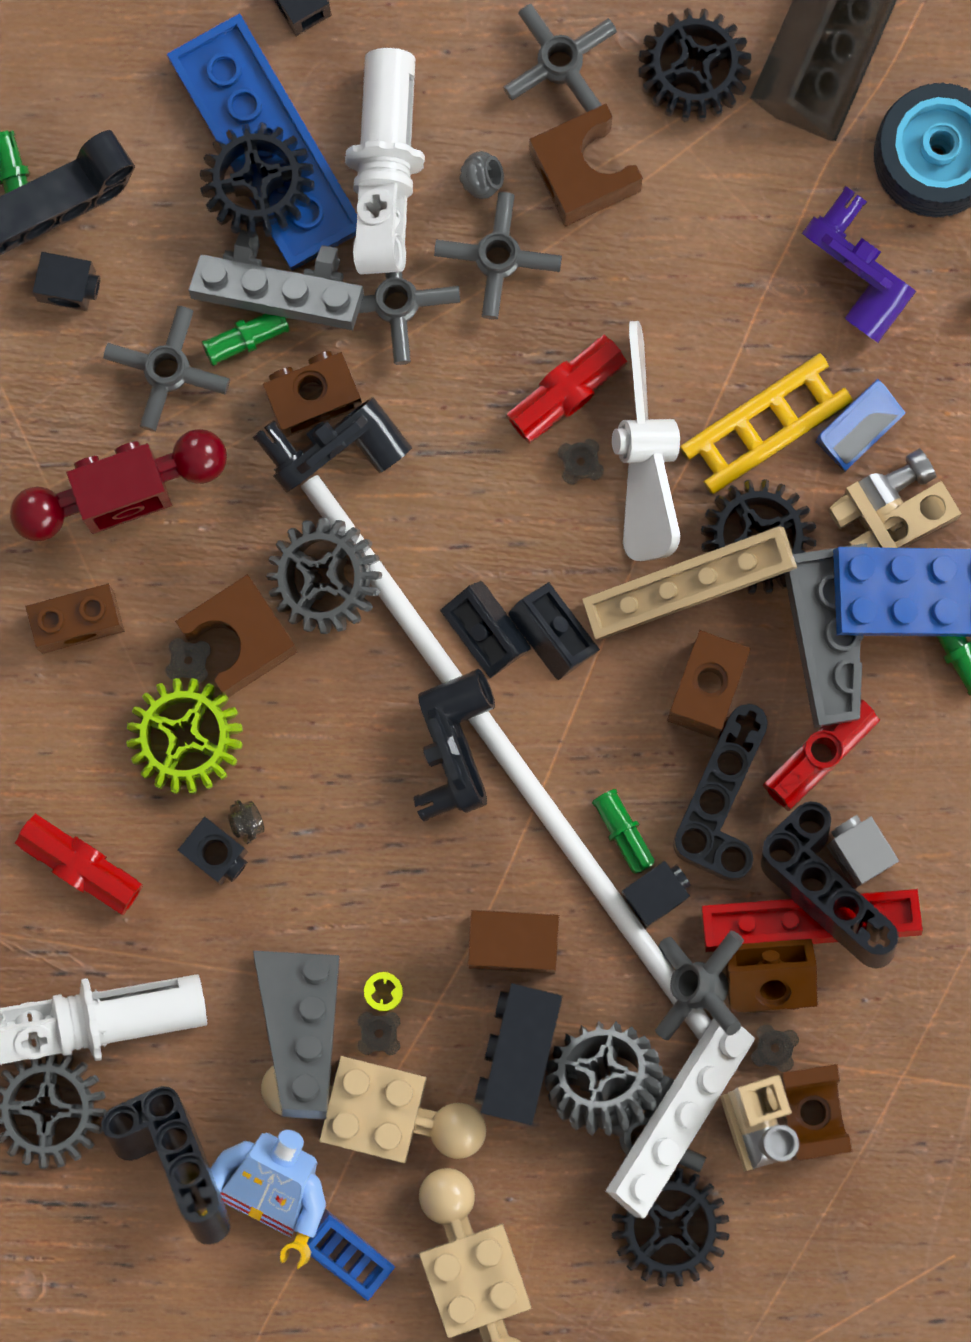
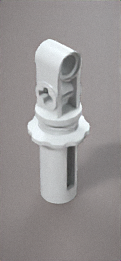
M379 48L365 55L360 145H353L346 150V165L358 171V175L354 178V191L358 194L353 256L355 267L359 274L402 272L406 264L407 198L413 193V181L410 179V175L418 173L423 169L425 156L420 150L411 147L416 59L411 53L401 49Z
M190 975L100 992L96 989L95 992H91L88 978L81 979L80 994L73 997L67 996L65 998L62 997V994L53 995V999L26 1002L20 1005L0 1008V1065L26 1059H38L43 1056L62 1053L63 1056L71 1055L74 1049L80 1050L81 1048H89L94 1060L99 1061L102 1060L101 1046L104 1045L105 1047L108 1043L207 1026L206 1008L199 975ZM28 1014L32 1015L33 1021L28 1022ZM31 1039L36 1040V1047L32 1046Z

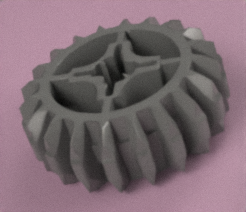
M319 518L317 527L310 520L303 521L302 533L296 528H290L287 531L291 544L283 540H278L276 543L277 548L283 553L282 557L270 556L268 559L271 564L278 566V572H270L266 576L267 580L278 581L279 586L269 591L270 597L283 596L284 599L278 604L276 609L278 612H286L292 608L288 622L297 624L303 619L304 631L312 632L316 625H318L321 634H329L332 624L338 632L345 631L347 629L346 618L353 624L361 622V616L356 608L365 612L372 610L373 606L365 599L366 595L379 596L380 590L370 586L371 580L381 579L382 572L371 571L370 565L380 561V558L376 554L365 555V552L370 549L372 542L369 539H364L356 544L360 536V529L352 527L345 533V521L336 520L332 528L328 518ZM328 540L337 544L333 552H327L320 560L304 553L309 546L319 541ZM347 554L354 568L353 585L348 582L344 575V567L349 560L346 557ZM296 567L303 573L305 578L304 586L300 591L302 597L295 584ZM315 567L328 569L326 575L331 579V583H320L322 576ZM327 592L345 599L340 606L327 612L311 607L316 600H321Z
M598 1020L595 1026L596 1030L588 1032L581 1025L579 1037L574 1038L566 1034L564 1038L566 1047L554 1046V1060H548L546 1065L548 1076L545 1079L546 1090L549 1091L548 1099L550 1105L553 1108H557L558 1117L562 1121L569 1119L571 1127L575 1131L586 1124L587 1133L591 1136L595 1134L599 1127L604 1128L605 1134L610 1137L613 1132L612 1127L620 1125L622 1130L628 1132V1121L631 1119L643 1124V1110L654 1111L656 1106L654 1097L661 1096L662 1086L660 1081H662L664 1076L662 1067L659 1066L658 1052L655 1049H651L650 1041L646 1036L638 1038L637 1031L632 1026L622 1033L621 1025L616 1021L609 1030H604L603 1024ZM620 1057L629 1061L638 1069V1072L629 1071L628 1067L619 1065L617 1058ZM570 1085L580 1086V1090L590 1093L591 1099L586 1100L578 1096L571 1090Z
M57 1054L46 1056V1064H42L41 1058L30 1059L32 1066L29 1068L23 1060L15 1061V1067L19 1072L17 1076L8 1070H3L1 1073L3 1079L10 1084L7 1088L0 1086V1095L4 1096L2 1103H0V1110L2 1111L0 1126L4 1125L6 1131L0 1134V1144L10 1139L14 1141L7 1151V1154L11 1157L17 1155L23 1148L25 1152L22 1157V1164L30 1165L34 1160L35 1154H38L39 1168H48L50 1155L54 1156L57 1167H64L66 1165L64 1152L68 1151L71 1158L75 1161L81 1159V1152L76 1145L81 1143L84 1147L92 1149L95 1143L86 1134L88 1131L102 1134L103 1132L102 1126L94 1124L92 1121L94 1116L103 1117L106 1114V1109H94V1101L105 1099L106 1094L104 1091L91 1093L89 1088L95 1086L100 1079L97 1075H93L83 1080L82 1076L89 1067L85 1062L77 1065L74 1071L70 1069L74 1059L73 1055L64 1056L60 1065L57 1064ZM44 1073L39 1094L31 1101H15L19 1090L28 1080ZM57 1074L64 1076L74 1084L80 1094L82 1105L69 1104L61 1099L59 1085L57 1084ZM50 1097L52 1105H57L58 1108H68L69 1112H58L57 1116L50 1115L52 1120L45 1122L46 1117L44 1114L38 1113V1111L27 1110V1107H38L39 1103L46 1104L44 1098ZM14 1114H23L34 1119L37 1125L39 1144L33 1143L21 1133L16 1124ZM69 1117L81 1118L77 1129L67 1140L52 1146L53 1135H55L56 1127L61 1120Z

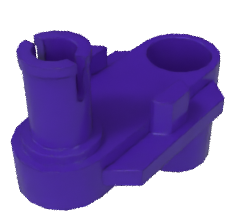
M845 186L824 217L819 216L818 218L814 216L801 234L869 283L847 313L845 319L879 343L914 296L916 290L875 261L881 251L861 238L857 245L854 246L845 239L847 236L844 233L867 203L866 200L857 194L849 207L846 208L855 192Z

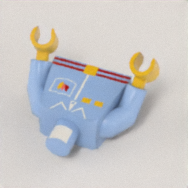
M283 1130L279 1133L278 1138L269 1133H262L255 1143L243 1141L224 1150L210 1169L224 1203L289 1237L292 1236L294 1231L297 1232L295 1240L282 1248L280 1260L282 1263L286 1262L290 1255V1249L295 1248L301 1254V1260L297 1266V1269H299L310 1259L311 1251L307 1242L309 1237L314 1238L326 1206L321 1181L315 1175L317 1161L315 1157L301 1150L304 1140L297 1132ZM206 1209L203 1210L202 1216L207 1213Z

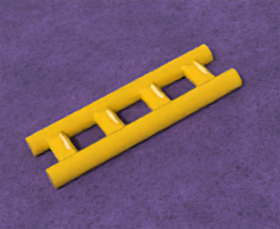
M821 353L680 446L687 460L700 453L714 473L703 481L712 495L853 402L851 395L845 388L832 394L820 377L819 373L829 367ZM805 383L819 404L798 418L784 397ZM770 407L784 428L762 441L749 420ZM735 430L749 451L730 464H727L714 443Z

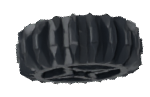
M706 8L701 10L699 18H693L691 9H685L682 21H679L678 17L671 12L667 17L669 28L663 23L657 22L653 29L656 36L646 35L644 45L648 49L639 52L638 60L645 65L639 67L638 76L648 79L643 84L644 93L657 92L652 99V104L657 107L666 101L668 104L665 114L668 117L675 113L676 108L682 110L681 120L684 122L689 120L690 112H697L699 122H704L706 120V110L710 109L715 117H720L723 111L721 103L726 107L733 108L736 105V99L733 94L744 95L746 86L742 81L749 80L751 76V70L745 67V65L751 62V53L742 51L747 44L746 38L738 37L732 39L738 27L735 24H731L725 29L722 28L724 21L722 14H718L713 22L707 20L708 10ZM692 37H701L710 40L714 44L700 46ZM676 42L678 46L677 53L680 58L671 64L669 70L662 72L660 59L665 50ZM688 58L690 60L696 59V64L698 61L703 63L701 73L700 71H693V67L691 70L687 68ZM727 58L729 74L723 83L714 89L711 84L712 76L710 71L719 66V61ZM681 84H688L694 87L698 94L686 93L675 87Z
M244 123L242 125L243 136L237 138L235 132L228 129L226 135L229 143L227 145L219 140L213 142V147L219 154L218 156L205 154L204 161L211 168L200 171L201 180L208 182L200 190L203 197L211 198L206 203L208 211L217 212L220 210L216 218L220 225L226 224L233 218L231 222V231L238 234L243 225H247V233L250 238L256 236L257 227H263L266 237H270L273 235L272 224L278 223L280 229L286 231L289 228L286 216L289 215L296 221L302 218L301 212L295 205L309 207L311 203L310 198L303 192H310L315 189L314 181L306 178L314 173L312 164L303 163L308 158L307 150L305 148L295 150L298 141L294 135L282 142L284 132L281 127H276L270 136L268 135L265 123H260L258 133L254 134L251 133L249 124ZM258 151L273 153L283 159L288 166L280 167L279 164H266L259 158ZM245 154L244 167L240 171L230 174L229 179H224L231 163L239 156ZM253 164H256L258 174L262 175V197H259L257 188L253 187L252 175H254ZM291 181L290 188L283 199L270 207L269 197L275 189L284 187V182ZM235 193L236 197H250L255 201L257 210L239 207L226 195Z
M745 480L743 495L740 494L737 487L731 485L728 487V495L731 502L718 495L714 503L721 512L714 509L706 511L705 517L715 525H703L701 527L702 535L713 537V540L702 543L701 549L703 552H711L726 546L723 537L724 525L734 512L738 513L743 529V534L735 539L734 543L751 537L753 532L750 530L751 526L758 533L779 526L784 527L785 530L791 527L793 554L805 553L802 549L815 548L816 540L806 537L804 534L813 532L816 525L810 521L801 523V519L810 513V509L808 506L801 507L798 510L793 508L800 498L797 493L792 494L787 501L783 499L782 495L785 491V485L779 484L775 494L768 492L769 480H762L759 491H754L751 480ZM749 506H768L783 516L770 520L762 519ZM784 573L761 581L763 582V589L766 594L773 592V579H776L779 586L783 589L787 588ZM757 583L748 586V594H755Z
M676 1168L674 1181H667L661 1191L678 1190L685 1192L691 1197L673 1211H666L654 1202L648 1211L654 1222V1230L641 1247H639L634 1234L635 1217L629 1211H627L626 1216L618 1213L612 1215V1221L624 1223V1230L612 1232V1238L617 1240L626 1238L628 1243L618 1248L617 1254L624 1256L632 1251L635 1257L628 1262L627 1268L632 1271L640 1263L644 1264L646 1267L641 1273V1279L644 1281H648L653 1270L658 1271L657 1284L662 1287L667 1282V1273L674 1275V1283L677 1287L683 1286L681 1272L687 1270L694 1282L700 1280L695 1266L701 1263L706 1270L711 1272L714 1266L706 1259L709 1252L717 1257H723L724 1251L721 1248L713 1246L715 1238L723 1241L729 1240V1233L716 1231V1224L729 1222V1216H715L713 1211L724 1205L723 1199L717 1198L709 1203L706 1197L713 1192L714 1186L708 1183L701 1191H698L695 1187L700 1180V1175L693 1173L690 1177L688 1184L682 1183L684 1175L682 1168ZM699 1207L702 1208L706 1219V1235L701 1247L691 1239L687 1232V1223ZM654 1210H657L663 1217L666 1216L671 1220L676 1216L679 1217L687 1210L686 1214L680 1219L682 1225L677 1226L682 1228L680 1235L687 1241L686 1244L670 1234L665 1238L662 1237L654 1244V1241L660 1236L659 1229L663 1228L659 1226L660 1219L654 1213ZM669 1243L679 1245L690 1256L689 1259L675 1264L660 1263L649 1257L656 1250Z

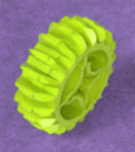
M175 678L172 683L174 692L168 694L163 683H159L156 687L161 698L155 701L148 693L142 696L150 707L147 711L136 706L133 708L132 713L141 718L142 722L141 724L128 723L127 729L130 732L138 733L139 738L129 739L126 743L129 749L141 748L142 751L135 754L131 761L134 765L148 762L141 772L145 779L158 772L154 783L157 788L162 789L169 778L172 779L170 785L172 793L178 794L181 790L182 781H186L188 792L195 794L197 792L195 780L201 779L207 789H211L213 782L208 776L214 771L222 780L227 777L224 769L219 766L222 761L232 766L236 765L237 759L233 755L228 754L227 751L229 748L234 750L242 749V742L237 739H230V735L239 734L243 731V727L239 723L228 724L229 720L238 715V711L235 707L224 711L221 710L229 700L227 695L224 696L222 693L214 700H211L215 691L214 685L208 683L200 694L198 693L199 682L197 679L192 678L188 685V691H183L181 680ZM184 702L195 703L192 709H189L185 716L179 720H171L159 716L172 705ZM207 709L215 715L218 721L220 731L218 746L201 735L200 728L204 720L203 715ZM184 726H190V732L203 746L195 742L188 745L185 741V746L178 747V738L166 727L177 731L179 728L184 730ZM152 727L160 730L169 738V746L166 751L167 756L163 764L156 759L151 748L150 735ZM191 752H198L211 757L197 768L175 770L177 764L181 763L183 758Z

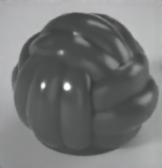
M477 151L465 160L464 165L461 167L459 180L463 184L464 190L468 191L473 197L487 199L492 197L502 187L504 172L497 157L485 151Z

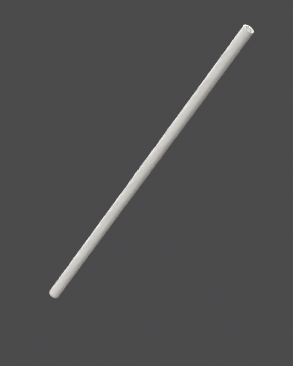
M318 475L313 476L301 486L323 518L329 519L331 528L336 520L345 521V533L352 527H355ZM360 534V536H359V538H358L356 544H357L359 541L364 540V538L362 537L361 534ZM371 548L365 552L366 556L375 554ZM378 561L370 565L371 571L382 572V578L371 580V586L380 590L379 597L441 683L462 676L383 564ZM489 711L468 719L674 1005L677 1000L672 995L670 981L675 970ZM692 1009L684 1020L699 1041L711 1023L710 1018L703 1009Z

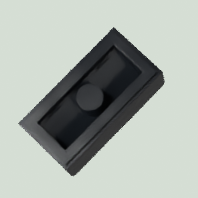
M482 581L469 585L440 610L489 678L497 675L531 649L530 644Z
M550 582L521 599L508 612L511 620L557 680L565 677L600 650Z

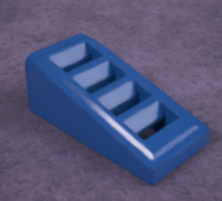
M325 1208L314 1238L309 1237L307 1245L310 1247L311 1257L369 1301L395 1269V1265ZM330 1228L334 1229V1232L321 1248L317 1247L316 1245ZM345 1238L349 1242L333 1260L329 1255ZM359 1249L363 1252L362 1255L347 1272L343 1267ZM373 1260L377 1265L363 1283H360L356 1278L369 1262Z

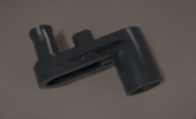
M374 397L366 400L333 427L328 421L326 423L322 421L306 433L312 443L304 450L299 449L296 451L278 428L275 421L270 422L264 427L274 440V443L271 442L263 430H260L252 437L276 465L274 468L276 473L273 477L286 493L306 480L352 442L357 444L378 473H382L412 449L410 443Z
M476 669L418 694L419 705L433 740L432 744L423 747L425 758L430 767L442 764L447 777V784L414 796L415 807L420 805L422 807L433 802V805L417 811L424 822L455 808L468 813L487 804L484 785L460 725V722L495 708V699L489 682L480 669Z

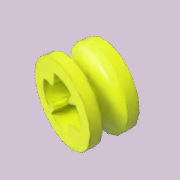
M379 972L367 980L364 987V997L373 1009L390 1011L400 1004L403 997V987L399 979L393 974ZM379 980H383L385 985L389 980L396 987L391 992L394 999L388 1004H384L383 999L380 1000V1003H376L372 998V995L376 992L374 984Z

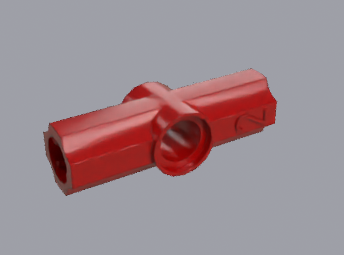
M604 334L596 339L588 348L584 349L571 362L564 361L542 379L539 383L540 387L509 411L506 417L517 433L530 444L549 430L563 416L567 418L581 409L594 396V391L627 365V360L618 346Z
M861 699L860 719L821 726L763 784L769 796L779 806H782L788 812L791 811L880 722L875 711ZM824 744L827 746L832 754L831 761L824 763L816 760L811 752L812 745Z
M36 813L26 822L14 843L36 860L52 868L51 872L82 893L84 891L88 892L121 915H124L132 906L143 887V884L138 882L136 878L108 862L104 854L78 837H70Z

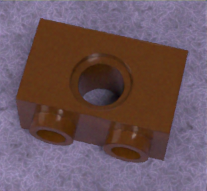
M331 351L322 352L308 360L309 365L293 371L292 367L280 369L269 375L270 381L263 383L276 420L286 438L314 427L322 421L326 422L351 412L362 404L361 397L342 352L335 355ZM310 382L318 383L323 388L319 398L310 401L303 399L299 395L301 388L305 384Z
M109 583L25 606L35 646L42 654L125 632L115 592Z
M812 939L742 944L726 965L728 1001L732 1013L817 1007V964Z

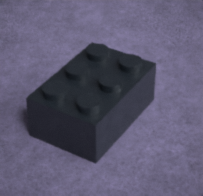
M511 983L509 992L500 991L495 1018L502 1019L499 1035L490 1034L484 1058L485 1061L492 1062L489 1079L480 1077L474 1103L482 1105L481 1114L532 1126L563 998L562 995Z

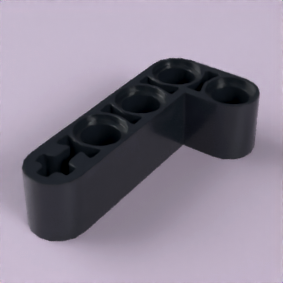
M112 130L100 132L89 139L81 147L75 160L0 196V255L110 201L125 189L135 169V164Z
M753 704L740 705L730 715L673 841L675 853L684 862L727 881H736L743 878L752 868L754 860L753 853L747 844L721 832L722 826L767 730V716L761 708ZM747 715L754 718L753 726L758 729V732L751 730L742 745L743 747H750V752H747L739 744L727 743L725 741L728 737L731 741L735 742L741 730V725L736 722V719L743 721ZM727 753L734 754L740 760V771L735 775L722 773L717 764L719 756ZM707 792L718 794L723 801L722 811L712 815L704 812L699 803L701 795ZM688 831L699 832L705 839L704 850L696 854L687 852L681 842L683 834ZM728 849L738 850L744 857V867L738 872L726 870L721 863V855L724 851Z
M813 801L805 802L798 806L765 839L761 857L762 871L862 964L875 969L885 967L892 961L898 942L897 928L817 855L828 842L832 819L830 812L824 805ZM812 821L819 824L822 829L817 833H807L800 827V824ZM776 850H784L791 855L792 859L788 862H777L770 854ZM806 879H817L823 884L824 888L815 892L809 891L802 885V882ZM842 907L849 908L855 913L856 917L848 921L841 920L834 914V911ZM864 923L867 924L866 930L862 927ZM880 939L885 941L884 946L881 944H877L874 947L869 945L870 940L873 942H877Z
M157 1087L108 1110L103 1116L101 1126L117 1156L123 1160L132 1161L157 1151L180 1213L195 1239L207 1245L223 1240L230 1231V1217L191 1117L177 1092L170 1087ZM206 1208L207 1213L202 1216L200 1209Z

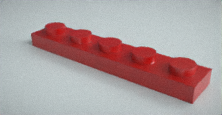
M918 889L860 893L897 928L898 937L922 935L923 927ZM792 899L702 906L701 910L705 952H714L730 931L738 933L744 939L743 944L812 939L813 944L838 942ZM842 907L834 911V914L841 920L848 921L856 917L855 913L849 908ZM864 923L863 926H862L865 930H866L867 924Z

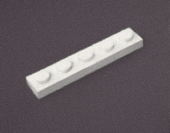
M713 1018L606 1189V1192L634 1217L645 1218L754 1042L755 1038L742 1026L737 1033L729 1036Z

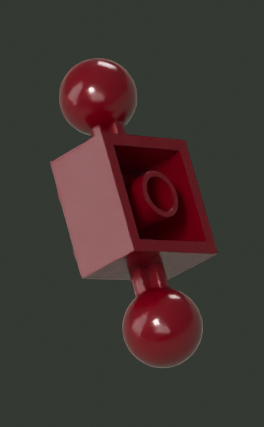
M195 429L186 432L177 440L172 453L159 458H155L148 443L140 446L138 441H134L117 447L115 449L116 454L101 460H99L98 456L81 459L74 463L75 469L66 472L71 489L57 494L48 488L40 486L30 487L21 491L15 497L10 507L12 526L25 539L44 541L52 538L60 531L65 517L79 512L91 533L95 534L172 507L173 505L165 482L178 477H182L194 484H205L215 480L226 466L227 451L225 445L213 432Z

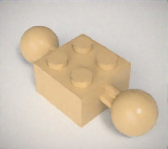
M341 1056L334 1085L329 1086L327 1119L324 1121L319 1142L406 1163L413 1133L431 1137L434 1146L443 1155L454 1159H463L475 1154L483 1145L486 1137V1124L481 1113L466 1103H451L442 1107L438 1112L420 1108L427 1077ZM271 1066L262 1079L261 1094L268 1108L276 1114L282 1115L274 1067Z
M442 1168L430 1173L421 1184L419 1203L429 1219L443 1224L448 1242L424 1250L419 1254L448 1338L478 1328L483 1342H521L508 1335L503 1319L532 1309L503 1223L473 1233L467 1215L473 1208L475 1192L469 1178L462 1172L452 1168Z

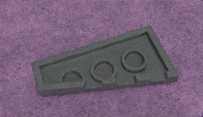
M867 543L845 547H867ZM836 548L793 554L797 569L784 573L814 727L860 719L862 683L860 644L863 636L837 635L833 558V550Z
M253 951L282 1116L327 1119L340 966L339 955Z

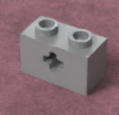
M856 815L831 832L834 839L827 847L854 889L899 862L872 816L861 822L858 815Z

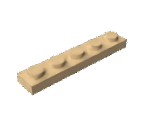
M779 526L583 598L582 600L596 640H602L797 569L785 529Z

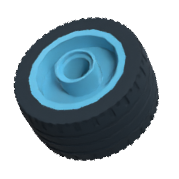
M933 83L919 86L900 97L885 114L874 144L875 170L885 192L890 195V198L896 204L901 205L903 209L924 217L941 218L958 214L971 207V91L968 88L952 83ZM939 148L944 152V155H939L933 152L932 149Z

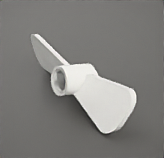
M630 321L629 337L637 420H622L618 429H615L612 434V448L615 454H619L623 463H629L623 534L624 550L635 561H651L671 556L676 551L680 542V531L664 462L676 460L680 448V434L677 423L673 419H648L643 332L639 321Z

